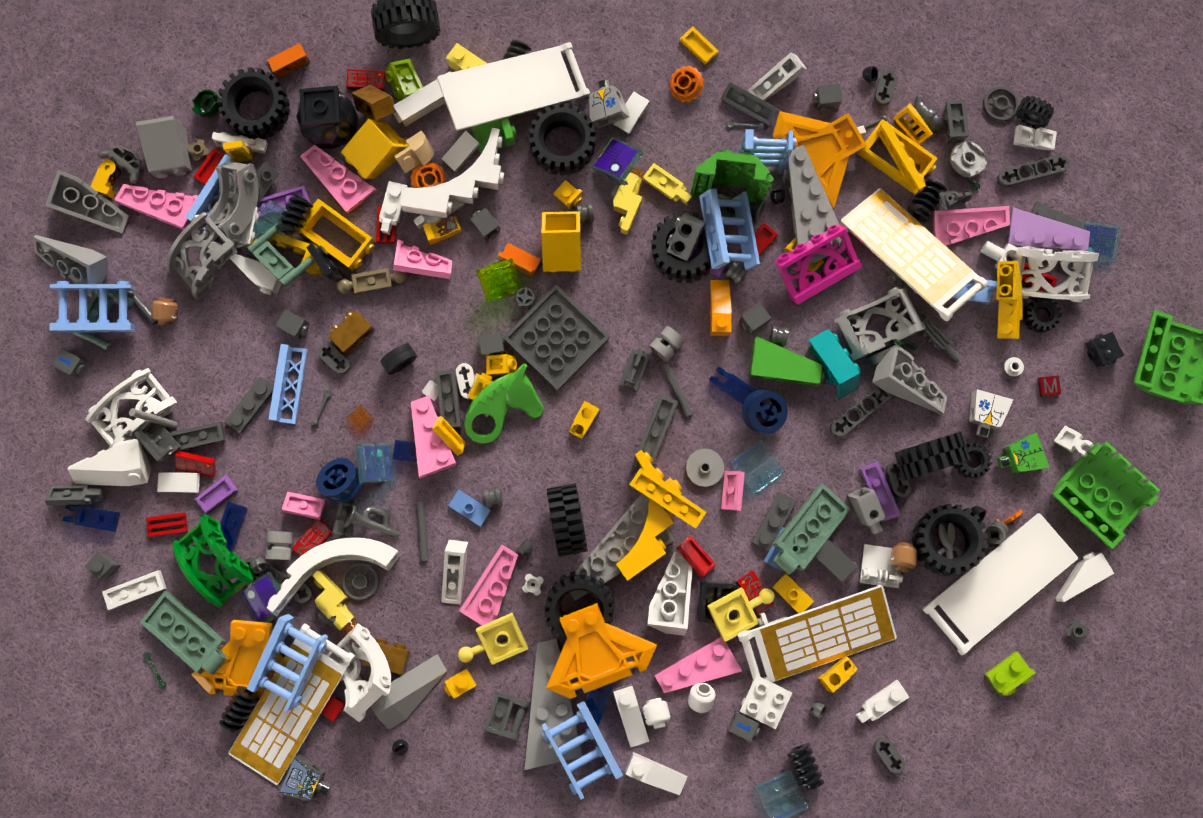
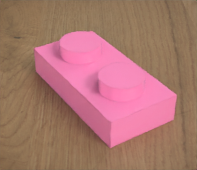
M725 471L721 509L741 511L745 472Z
M287 492L282 511L321 520L326 500Z

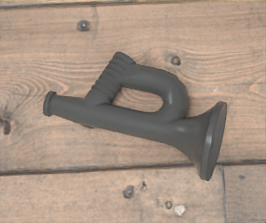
M717 190L719 199L732 200L734 198ZM765 202L755 205L749 204L755 223L758 222L764 210ZM721 207L722 217H735V213L728 210L729 207Z
M353 505L344 524V527L360 524L395 538L399 535V531L390 528L391 510H382L374 506L366 507L360 515L356 506ZM374 514L381 517L382 524L370 520L369 515Z

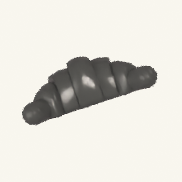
M917 95L913 107L929 129L934 132L948 127L947 119L941 118L935 109L925 105L922 95Z
M121 146L109 148L107 151L98 153L99 158H108L117 164L120 170L126 171L130 176L132 184L137 183L142 161L134 151Z

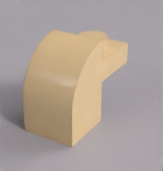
M420 131L407 139L406 142L409 147L394 157L404 173H407L419 164L426 165L434 156V149L425 134Z

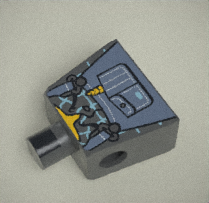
M298 754L293 759L279 794L311 801L316 793L327 797L332 785L322 781L325 770Z

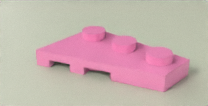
M398 239L393 270L450 279L452 260L434 253H424L420 251L419 247L414 245L411 248L404 245V241Z

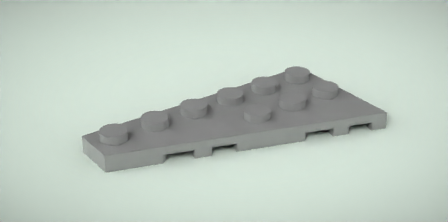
M804 145L792 150L786 163L787 175L790 180L789 192L792 198L791 210L797 245L807 243L813 236L826 232L832 225L839 224ZM840 237L831 241V245H834L835 242H838V246L834 250L835 252L841 246ZM814 254L809 265L830 256Z
M641 494L575 571L576 575H579L580 571H586L585 575L590 576L593 573L596 574V579L599 580L601 577L607 582L621 573L616 564L629 553L644 529L648 514V497ZM668 528L655 536L657 540L660 538L665 546L675 540ZM582 590L570 592L574 601L589 593Z
M557 638L537 643L525 770L561 762L551 742L546 743L541 734L544 731L542 724L546 723L548 729L551 730L574 716L570 698L546 689L560 656ZM576 725L553 737L558 748L578 737ZM579 745L563 754L562 756L565 761L582 757L581 746Z

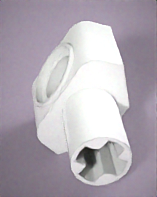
M986 241L980 252L997 261L995 264L996 269L998 261H1007L1006 256H1010L1013 261L1018 259V255H1016L1017 247L1009 243L1002 249Z

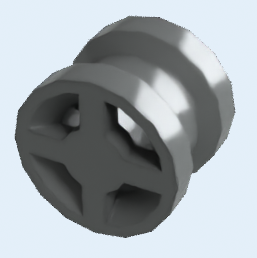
M588 203L586 206L577 205V212L580 211V224L584 223V221L594 222L592 203Z
M735 261L725 276L732 278L734 283L738 285L748 270H745V267H741L740 263Z
M529 288L519 289L516 293L517 304L523 309L531 308L535 303L533 291Z
M772 326L770 342L786 346L789 329L786 327L779 329L777 326Z
M496 487L494 490L484 489L487 508H492L493 505L503 506L500 487Z
M1001 521L991 523L985 530L989 537L987 541L992 544L1002 543L1009 533L1007 525Z

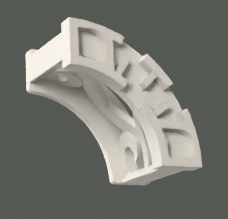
M1029 246L1017 248L1016 255H1018L1017 261L1020 268L1021 282L1023 274H1033L1034 276L1028 277L1025 282H1032L1033 285L1030 288L1022 287V298L1028 299L1029 296L1066 299L1072 302H1082L1083 299H1090V294H1088L1093 263L1098 261L1099 253L1083 250H1063L1053 254L1051 249ZM1027 257L1030 269L1024 270L1025 259ZM1047 260V261H1048V266L1045 267V268L1039 269L1038 266H1039V267H1044V266L1042 265V261ZM1057 261H1060L1063 271L1070 276L1058 286L1052 287L1041 273L1051 271L1056 266ZM1073 262V266L1070 268L1074 269V271L1068 269V264ZM1075 285H1077V291H1073ZM1042 286L1046 291H1041L1039 289Z
M149 368L143 371L137 370L130 378L120 383L96 405L91 407L85 420L94 425L110 445L108 448L110 449L118 442L136 439L137 437L133 432L146 422V420L136 418L134 421L129 418L117 419L120 400H140L135 409L141 411L144 405V407H148L147 413L160 417L170 414L177 401L173 396L170 397L153 377ZM145 381L152 387V390L146 395L144 394L147 392V386L144 385L142 389H138V385ZM157 394L161 398L162 402L153 398V396ZM104 421H111V424L107 426V424ZM126 422L127 427L123 429V425L119 424Z
M357 624L336 646L341 649L344 647L348 653L355 654V658L340 681L344 680L346 685L344 690L346 697L344 711L360 722L365 717L366 710L382 695L387 696L389 694L391 674L386 657L378 643L370 635L367 628ZM351 639H354L356 642H352L351 646L349 641ZM329 652V657L343 664L344 660ZM359 659L368 661L371 665V674L368 682L362 680L359 675L361 671Z

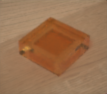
M361 404L347 416L359 431H362L374 420L372 415Z

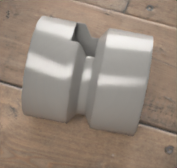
M666 326L660 333V338H655L649 347L663 361L668 362L674 355V350H679L685 341L674 329Z
M267 531L266 542L269 546L266 547L265 559L291 560L292 549L289 548V545L292 544L293 532Z

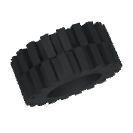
M377 0V4L374 3L372 5L371 15L374 36L382 46L389 45V48L398 47V49H403V47L412 48L416 45L419 47L423 43H431L430 40L437 39L436 36L440 35L437 5L434 0Z
M253 67L247 68L248 72L246 73L243 69L237 70L239 75L230 74L231 80L229 82L224 80L222 84L225 89L220 88L218 92L222 97L217 98V103L220 105L218 109L223 115L222 117L240 135L248 136L254 140L256 136L260 139H266L265 134L267 133L272 137L275 135L273 130L277 129L280 131L282 129L280 123L286 124L288 120L285 114L289 115L290 109L287 106L290 103L286 97V92L278 80L269 72L265 74L263 69L257 68V72H255ZM256 91L269 94L272 100L271 108L263 118L246 120L241 117L239 108L241 101L246 95Z
M559 103L554 104V109L552 110L549 106L544 108L545 114L539 112L537 114V121L533 119L531 123L532 128L529 130L530 147L533 157L535 156V161L538 165L541 163L542 169L545 171L549 168L551 174L556 175L557 171H560L561 176L566 175L565 171H570L571 174L576 173V168L582 170L584 163L588 164L591 160V155L593 156L595 130L592 127L591 119H587V114L584 111L579 113V107L574 106L572 110L569 104L564 103V108H559ZM557 127H569L578 133L581 143L574 153L568 156H557L549 152L544 144L548 133Z
M674 212L673 218L670 219L669 216H666L664 223L659 222L657 231L654 230L652 234L651 247L656 268L659 267V272L662 275L667 274V279L672 281L674 277L678 283H682V279H686L687 283H692V278H696L698 281L703 273L706 276L710 272V267L712 268L705 227L700 237L704 245L701 253L692 260L679 261L673 258L666 249L670 235H674L676 230L674 224L678 217H682L679 216L678 212ZM693 212L692 216L699 219V213ZM685 224V229L692 231V227L689 224Z
M962 432L894 452L903 481L971 460Z
M576 483L547 488V498L558 556L588 552Z
M946 504L942 507L938 506L926 513L925 516L920 518L919 524L913 530V532H916V535L912 536V542H916L914 548L920 554L917 557L919 562L924 560L926 563L924 565L925 568H933V573H943V576L958 575L977 566L980 563L979 560L983 559L986 555L983 551L988 549V543H984V540L989 538L988 533L982 532V529L986 528L985 524L979 525L977 522L980 517L977 514L972 516L970 514L972 512L971 509L967 507L963 510L962 505L959 504L952 506V504ZM953 523L962 531L965 537V549L959 558H945L934 549L931 536L937 524Z
M575 571L570 572L568 577L565 574L561 576L560 581H555L552 589H549L544 611L545 617H547L546 624L548 627H552L551 633L554 636L556 634L559 635L561 642L567 639L560 622V617L565 616L561 610V602L570 592L582 590L592 594L598 601L605 623L609 625L613 623V594L611 595L610 587L604 585L605 581L601 577L599 580L596 579V574L591 573L588 576L585 575L586 571H580V574L576 575Z

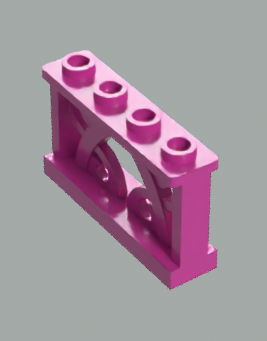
M839 224L830 226L826 232L813 236L807 243L797 245L793 251L780 255L779 259L774 261L790 300L797 305L862 268L846 227ZM840 237L841 246L835 252L834 250L837 248L838 242H835L834 245H831V241ZM844 249L848 256L846 260L840 255ZM814 254L830 256L824 264V273L820 275L815 271H807L809 262ZM796 262V266L791 269L798 271V274L791 275L788 273L787 268ZM830 264H835L834 267L829 268ZM813 275V279L808 281L810 277L806 276ZM791 279H797L798 288H794Z

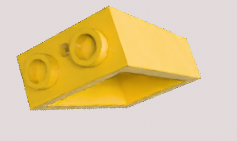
M882 119L866 140L867 147L858 151L857 154L912 193L902 173L870 150L876 140L880 138L877 130L881 124L886 122ZM895 128L896 136L905 145L907 155L920 166L918 173L922 174L923 177L926 173L930 175L936 167L934 163L938 158Z
M317 199L313 204L314 207L309 209L310 215L306 214L304 216L307 221H300L304 227H297L296 229L315 245L324 247L330 256L353 272L354 269H358L362 265L363 257L373 251L375 241L327 204ZM321 217H326L362 244L352 258L346 256L312 230Z

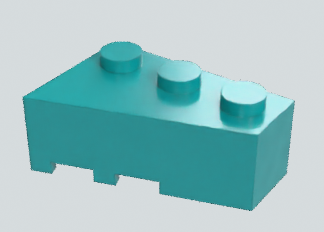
M827 329L809 339V349L817 363L822 364V368L829 376L828 382L830 384L834 383L836 386L838 399L859 389L861 370L856 363L853 364L850 360V354L847 349L841 347L835 333L832 334Z

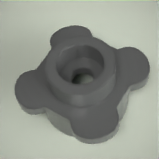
M1074 619L1072 624L1065 629V633L1073 638L1076 643H1081L1083 641L1082 638L1089 633V628L1083 626L1080 620Z

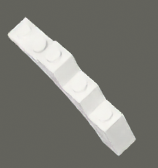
M492 128L488 143L482 154L460 176L433 187H404L401 200L402 210L404 212L447 218L448 213H452L453 201L473 204L474 198H478L479 187L499 190V184H503L504 173L501 172V166H499L500 154H497L498 147L501 148L503 143L500 129Z

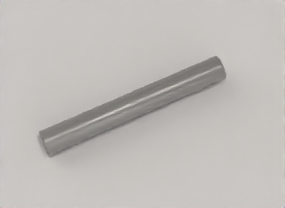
M134 408L129 411V415L173 429L177 427L176 421Z

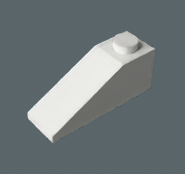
M789 53L749 88L748 92L765 101L793 82L807 68L796 54Z
M237 254L230 258L260 288L261 292L271 295V292L278 294L281 282L261 262Z
M448 541L444 554L441 599L443 603L461 605L468 542Z
M1091 551L1082 556L1083 560L1076 564L1055 597L1057 602H1065L1114 574L1102 553Z
M632 684L613 689L630 747L649 742Z
M634 752L625 770V774L632 778L678 795L681 794L688 777Z

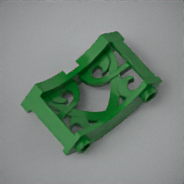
M204 514L196 527L179 541L175 540L172 543L173 555L176 557L182 572L192 586L209 604H214L220 608L223 605L222 603L245 584L249 585L253 581V572L250 566L234 551L230 553L226 548L225 544L227 541L223 535L221 524ZM201 552L206 555L214 554L217 557L214 565L216 574L200 571L199 559ZM233 578H237V579H238V580H237L236 582H234V583H232V582L230 581V579H233ZM224 583L227 586V589L221 593V591L219 590L223 589Z

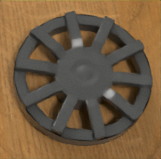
M1001 86L991 89L983 101L986 114L997 121H1006L1012 118L1019 106V100L1015 92ZM995 91H997V98L992 95ZM1000 91H1005V94L1000 95ZM1009 93L1012 96V98L1008 99L1006 97L1007 94ZM990 96L994 102L987 101L988 97ZM1014 100L1015 106L1009 105L1010 101ZM987 104H992L993 107L988 108ZM1007 108H1014L1012 114L1008 111ZM993 109L996 110L994 114L990 112ZM998 111L1000 112L1001 117L996 116ZM1003 111H1005L1009 116L1004 117Z
M365 563L351 565L346 569L342 577L344 592L356 600L371 597L379 585V577L376 570ZM361 566L367 567L363 574L361 573ZM358 567V574L351 569ZM370 569L373 574L367 577L366 574ZM351 572L354 577L349 578L347 577V574ZM375 576V582H370L368 580ZM346 580L352 581V584L346 586ZM368 584L374 585L372 591L368 588ZM354 586L353 593H350L348 589ZM364 588L369 592L366 596L363 593ZM358 589H360V594L363 597L354 596Z

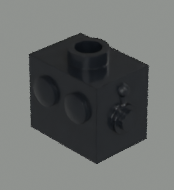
M1113 331L1105 335L1100 333L1085 343L1088 349L1087 355L1096 367H1104L1106 364L1111 365L1115 363L1116 359L1124 356Z

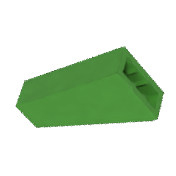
M755 337L753 340L749 377L818 386L820 382H823L825 372L822 370V364L760 337Z

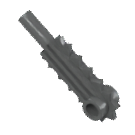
M921 309L916 311L921 322H924L926 329L922 330V337H928L927 343L932 342L933 348H936L937 351L944 350L957 363L961 357L949 345L951 338L948 337V334L942 333L943 328H937L938 323H932L933 317H928L927 312H923Z

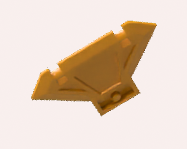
M780 111L773 132V138L786 139L788 132L793 131V136L796 138V147L805 146L831 207L834 208L849 157L867 147V144L849 113L832 123Z
M597 603L560 617L567 640L546 689L571 699L577 696L575 690L580 688L583 689L584 693L631 676L632 668L638 667L640 672L644 671L649 665L657 644L605 623ZM631 656L634 657L633 660L627 662L626 658ZM577 677L578 681L572 683L571 679Z
M233 620L230 627V642L220 649L227 656L221 667L215 674H210L204 670L202 674L194 671L191 675L209 694L216 695V690L222 689L224 695L232 696L237 692L236 688L238 686L247 687L272 634L273 623ZM278 653L275 660H277L278 664H281L284 657ZM274 670L269 672V681H271L276 673ZM266 688L255 691L258 699L261 698Z

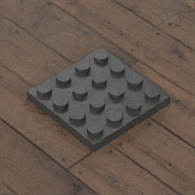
M556 284L503 339L558 391L611 336Z

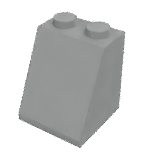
M174 116L136 122L149 173L158 179H164L168 175L182 176L186 172L192 171L186 128Z

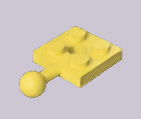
M739 588L709 604L707 607L723 641L726 642L737 636L738 633L759 624L753 608L762 603H772L775 595L771 589L765 588L760 591L758 597L749 601L744 589ZM732 610H737V617L732 620L729 619V613Z
M510 613L476 628L482 643L472 648L462 647L458 652V657L460 661L467 663L473 659L474 655L486 651L493 665L528 650V645L513 613ZM499 635H506L508 639L506 642L500 643L497 641V637Z

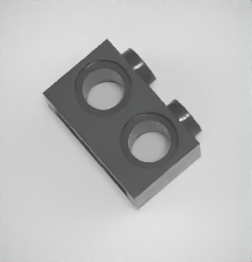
M687 213L681 218L678 217L674 224V228H676L674 235L671 234L667 241V245H669L667 252L688 261L693 256L706 222ZM685 224H689L692 227L691 232L685 229ZM678 241L683 242L685 248H680Z

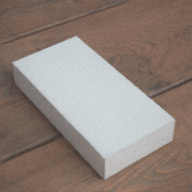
M465 131L442 157V160L457 172L481 144L470 133Z

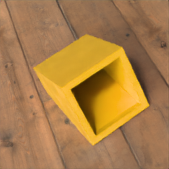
M368 119L341 153L346 157V162L358 170L357 173L363 179H375L396 161L394 157L396 154L409 146L387 121Z
M580 211L542 212L543 272L581 271Z

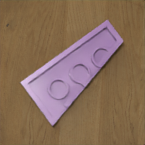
M1014 207L1012 208L1009 244L1021 247L1088 251L1090 231Z

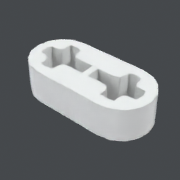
M462 363L456 368V377L461 395L469 400L470 398L467 397L468 394L464 393V390L467 389L466 383H469V386L472 387L475 375L469 364ZM464 367L466 370H470L467 373L468 380H465L464 376L460 374Z

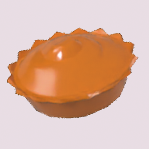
M683 66L677 69L669 81L671 95L676 100L682 102H691L692 99H697V96L701 94V90L704 88L702 73L698 72L697 68H692L691 66Z
M429 161L424 166L422 164L416 166L410 176L412 180L411 185L414 188L433 187L447 182L443 168L438 163H433L432 161Z

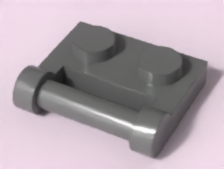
M496 691L484 730L513 740H519V730L526 707H529L530 701ZM514 703L519 705L512 729L509 731L505 728Z

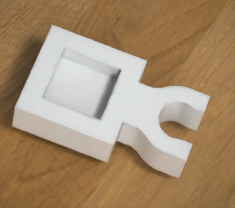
M1064 426L1054 440L1057 445L1070 452L1077 449L1080 455L1084 457L1087 456V452L1082 450L1084 446L1093 448L1094 446L1092 442L1082 440V434L1067 426Z

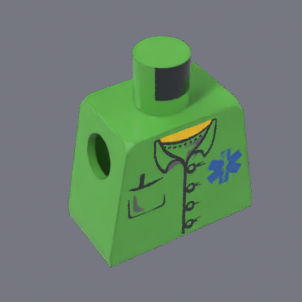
M1037 433L1027 435L1004 447L1006 456L997 458L999 467L1001 469L1010 467L1012 473L1049 468Z

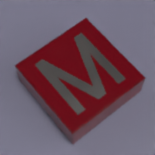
M1059 375L1038 378L1040 397L1061 395Z

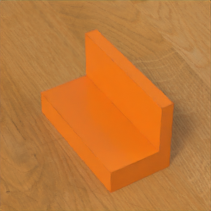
M300 43L267 60L277 79L310 63Z
M507 243L503 253L499 252L498 254L501 262L531 277L534 276L541 263V259Z

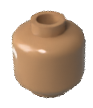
M158 298V300L152 303L151 318L158 321V325L169 326L170 322L177 320L178 304L174 302V299Z
M899 542L898 545L892 548L890 563L897 567L896 571L907 573L909 569L916 567L918 551L914 548L913 544Z

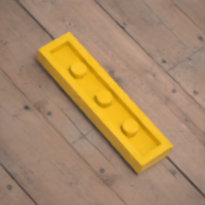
M888 121L884 122L878 128L877 133L912 192L916 195L925 188V179L916 170L914 160L907 155L906 147L897 138L895 128L892 125L890 126Z
M641 468L629 484L695 529L706 514V511Z

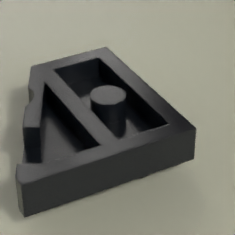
M313 243L306 247L326 277L337 283L342 279H347L328 257V252L324 247Z
M701 582L698 621L715 623L707 606L737 590L738 584Z

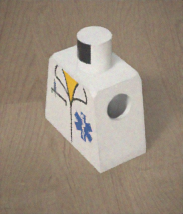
M978 389L971 393L969 422L978 425L976 435L988 438L990 428H1001L1013 399Z

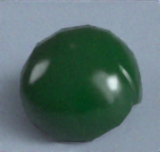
M202 90L192 100L194 104L192 110L204 118L216 116L220 112L218 109L220 105L217 103V98H220L219 95L213 90Z

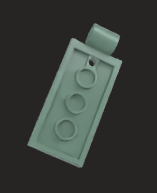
M823 483L819 484L772 545L774 547L778 546L781 549L773 561L788 575L797 567L800 571L804 570L850 511V508Z
M169 591L163 592L140 621L144 627L199 674H202L204 670L210 674H215L227 659V656L217 649L220 644L224 645L227 641Z

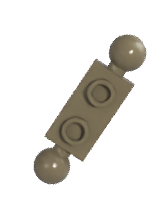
M389 268L352 274V281L347 279L340 280L337 283V290L342 294H347L351 289H354L355 294L389 289L393 288L392 281L399 284L406 282L408 274L407 272L396 270L391 274Z

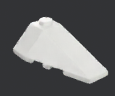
M138 439L118 442L112 448L106 451L102 450L97 455L85 458L68 467V471L75 484L133 486L148 483L152 470Z
M674 552L649 605L648 626L666 634L685 636L688 628L692 567L679 552Z

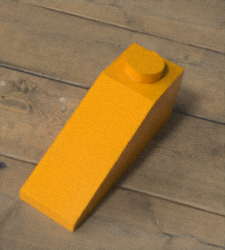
M710 280V336H729L731 334L729 280Z

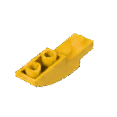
M998 261L996 300H999L997 338L1019 339L1020 320H1022L1023 316L1018 261Z

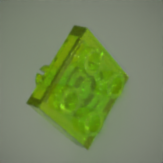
M512 258L502 262L495 261V264L491 263L488 267L476 270L487 302L516 293L522 288Z

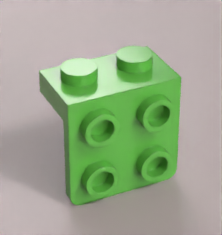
M512 116L472 127L475 139L481 144L478 147L480 153L483 152L488 143L492 128L500 129V136H503L501 148L515 145L514 137L517 136L514 125L510 126L509 122Z

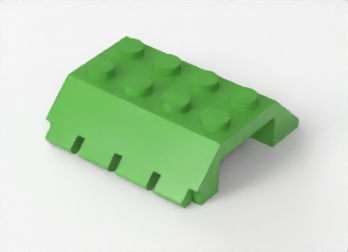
M723 150L716 152L695 169L690 195L699 197L711 189L712 184L747 188L748 201L750 203H757V201L761 203L764 202L774 178L757 156H752L751 153L747 152L734 154L732 151Z
M1153 310L1133 383L1143 392L1181 404L1201 406L1203 404V330L1172 321V315Z
M1105 441L1101 445L1096 443L1093 448L1087 450L1086 457L1082 455L1059 479L1052 495L1110 549H1113L1125 536L1122 531L1144 507L1152 506L1159 497L1156 494L1160 489L1150 480L1143 484L1142 482L1146 480V477L1135 467L1128 470L1132 464L1120 453L1115 457L1112 456L1117 450Z

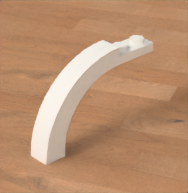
M343 538L321 544L303 554L286 570L290 579H286L282 583L278 594L270 598L267 609L277 617L302 584L317 570L329 564L344 560H362L376 564L389 571L400 557L398 550L387 544L366 538Z

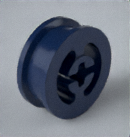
M768 390L752 392L747 396L742 406V417L745 424L750 429L765 434L778 431L784 425L788 415V408L784 398L780 394ZM768 398L772 402V405L763 403L762 401ZM757 418L766 420L768 422L761 425L758 422Z
M338 458L328 462L320 470L316 479L318 491L334 504L350 501L359 493L363 485V481L360 479V470L346 458Z

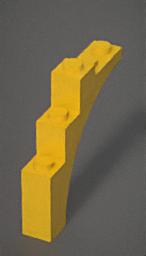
M640 450L635 454V458L642 470L680 495L682 494L680 491L682 487L676 479L672 480L670 477L665 482L662 480L664 475L659 468L655 469L651 464L653 459L648 452L643 453ZM651 499L648 501V514L638 541L629 553L616 564L627 581L666 554L664 549L667 547L660 538L657 540L655 536L674 524L672 521L674 516Z

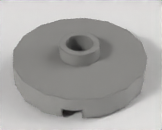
M970 141L958 143L950 153L952 168L963 177L971 178L979 175L985 169L987 160L985 161V153L982 148Z
M711 449L696 450L687 460L686 473L691 482L698 486H713L723 476L724 463L719 454ZM703 464L708 465V471L702 470Z

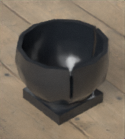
M338 86L299 89L300 103L296 117L303 137L320 148L334 149L345 145L355 135L357 130L358 115L353 102L339 91Z

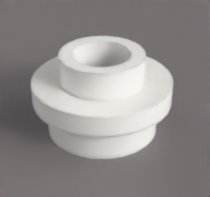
M1012 357L1004 363V370L1009 376L1014 377L1023 372L1024 365L1019 358ZM1013 363L1017 365L1016 370L1012 368Z

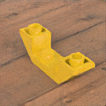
M279 233L268 240L273 247L275 245L284 250L288 247L293 249L294 253L304 256L302 262L309 256L314 260L306 248L310 245L309 243ZM256 240L250 242V244H248L247 247H249V246H250L253 242H255ZM316 261L305 270V272L312 275L317 273L323 274Z

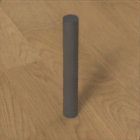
M127 291V296L134 299V304L152 325H155L158 321L151 318L149 308L134 291Z
M670 364L663 365L662 367L685 417L693 415Z
M425 502L417 503L420 560L426 561L428 560Z

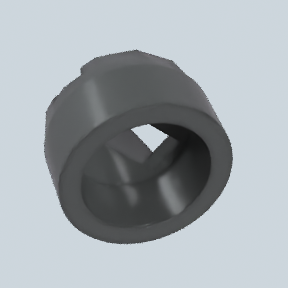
M527 539L516 550L522 556H528L532 553L533 546Z
M262 557L251 559L250 568L254 574L262 573L267 569L268 565Z
M815 702L811 705L814 709H810V713L813 717L821 720L825 715L827 706Z

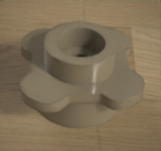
M202 139L188 146V151L192 153L195 161H199L210 154V150L205 146V142Z

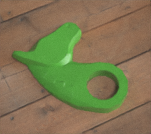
M525 363L516 372L500 377L487 385L471 402L465 415L464 426L466 434L474 442L484 444L494 441L501 433L504 418L509 407L521 409L533 419L543 414V404L532 383L525 375L527 368ZM479 414H489L495 421L494 428L487 434H478L472 429V421Z

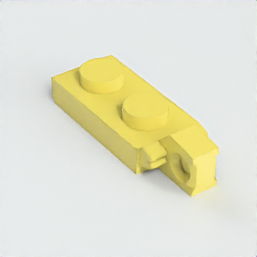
M655 163L652 164L643 176V180L672 201L678 202L680 200L688 205L692 200V196L685 192L687 188L684 184Z

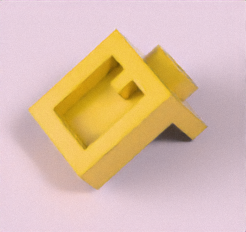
M566 180L553 193L569 209L573 206L577 207L583 199L582 191L580 189L577 190Z
M508 354L486 356L487 375H504L516 372L517 362L515 356Z
M476 373L475 381L467 397L474 400L487 385L493 382L492 377L485 373L481 375Z
M466 668L446 680L444 689L449 697L452 696L455 699L475 687L476 683Z

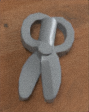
M940 523L938 525V536L944 547L939 549L937 553L942 555L945 552V558L954 559L953 551H955L959 558L962 555L961 551L957 547H953L955 540L953 523H948L947 534L943 524Z

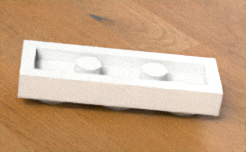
M161 570L102 591L108 610H112L167 588Z

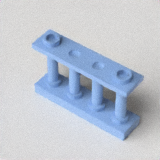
M746 129L738 154L743 152L751 153L752 156H757L765 166L778 167V174H782L783 170L787 168L786 163L792 150L796 148V138H793V131L788 132L786 139H757V137L753 136L754 130Z
M709 189L700 195L703 221L706 222L705 232L712 269H719L730 263V261H743L745 270H750L759 265L760 261L747 192H742L732 200L718 199L717 189ZM720 206L733 207L735 217H722ZM723 224L737 225L739 236L725 235ZM726 243H740L742 254L728 253Z
M57 281V284H50L51 289L59 291V319L56 320V323H50V331L55 333L135 332V324L129 323V320H127V291H135V287L129 284L128 281H117V284H69L68 281ZM67 291H79V319L77 323H69V320H67ZM87 291H99V319L97 323H89V320H87ZM107 291H119V319H117V323H109V320H107Z
M289 614L278 618L247 686V689L252 692L266 688L288 700L284 708L285 711L298 707L303 698L301 694L319 655L327 647L325 642L328 638L327 635H323L315 640L293 628L292 622L294 617ZM288 634L312 647L308 658L285 645L284 640ZM281 652L303 664L304 667L300 675L278 664L277 660H275L278 653ZM274 670L295 682L292 693L269 681V672Z
M584 701L577 704L580 710L576 712L577 715L551 730L544 723L542 724L544 731L541 732L546 743L551 742L572 782L568 784L574 795L578 794L581 800L584 796L580 789L606 774L610 775L613 773L616 779L623 776ZM579 722H586L589 728L586 729L585 733L558 748L553 737ZM589 739H595L598 745L595 746L593 751L567 765L562 756L563 754ZM604 756L606 760L604 767L576 782L571 772L597 757L601 758Z

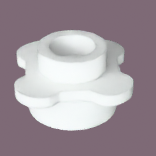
M527 574L522 590L525 593L531 592L534 595H539L544 579L541 576L534 577L532 574Z

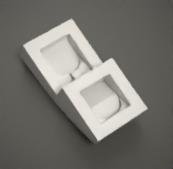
M633 92L625 104L629 118L615 122L614 125L630 134L650 101Z
M1018 125L1015 128L1013 145L1040 150H1054L1057 132L1042 127L1033 129Z
M159 473L157 492L199 493L200 473Z

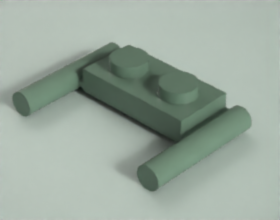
M276 223L247 249L286 287L315 261L309 256L299 266L294 268L268 242L269 239L279 232L275 229Z
M99 291L94 293L87 306V320H89V323H97L99 319ZM107 291V315L115 302L113 299L119 301V292ZM127 297V305L132 306L134 299ZM73 333L105 350H109L111 347L110 343L94 336L98 333Z

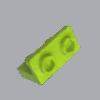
M410 59L389 63L385 76L393 88L395 98L399 102L423 88Z
M1015 651L986 672L985 676L998 694L1009 696L1017 690L1016 687L1021 683L1026 684L1032 679V675L1036 672L1034 669L1029 668L1020 654Z

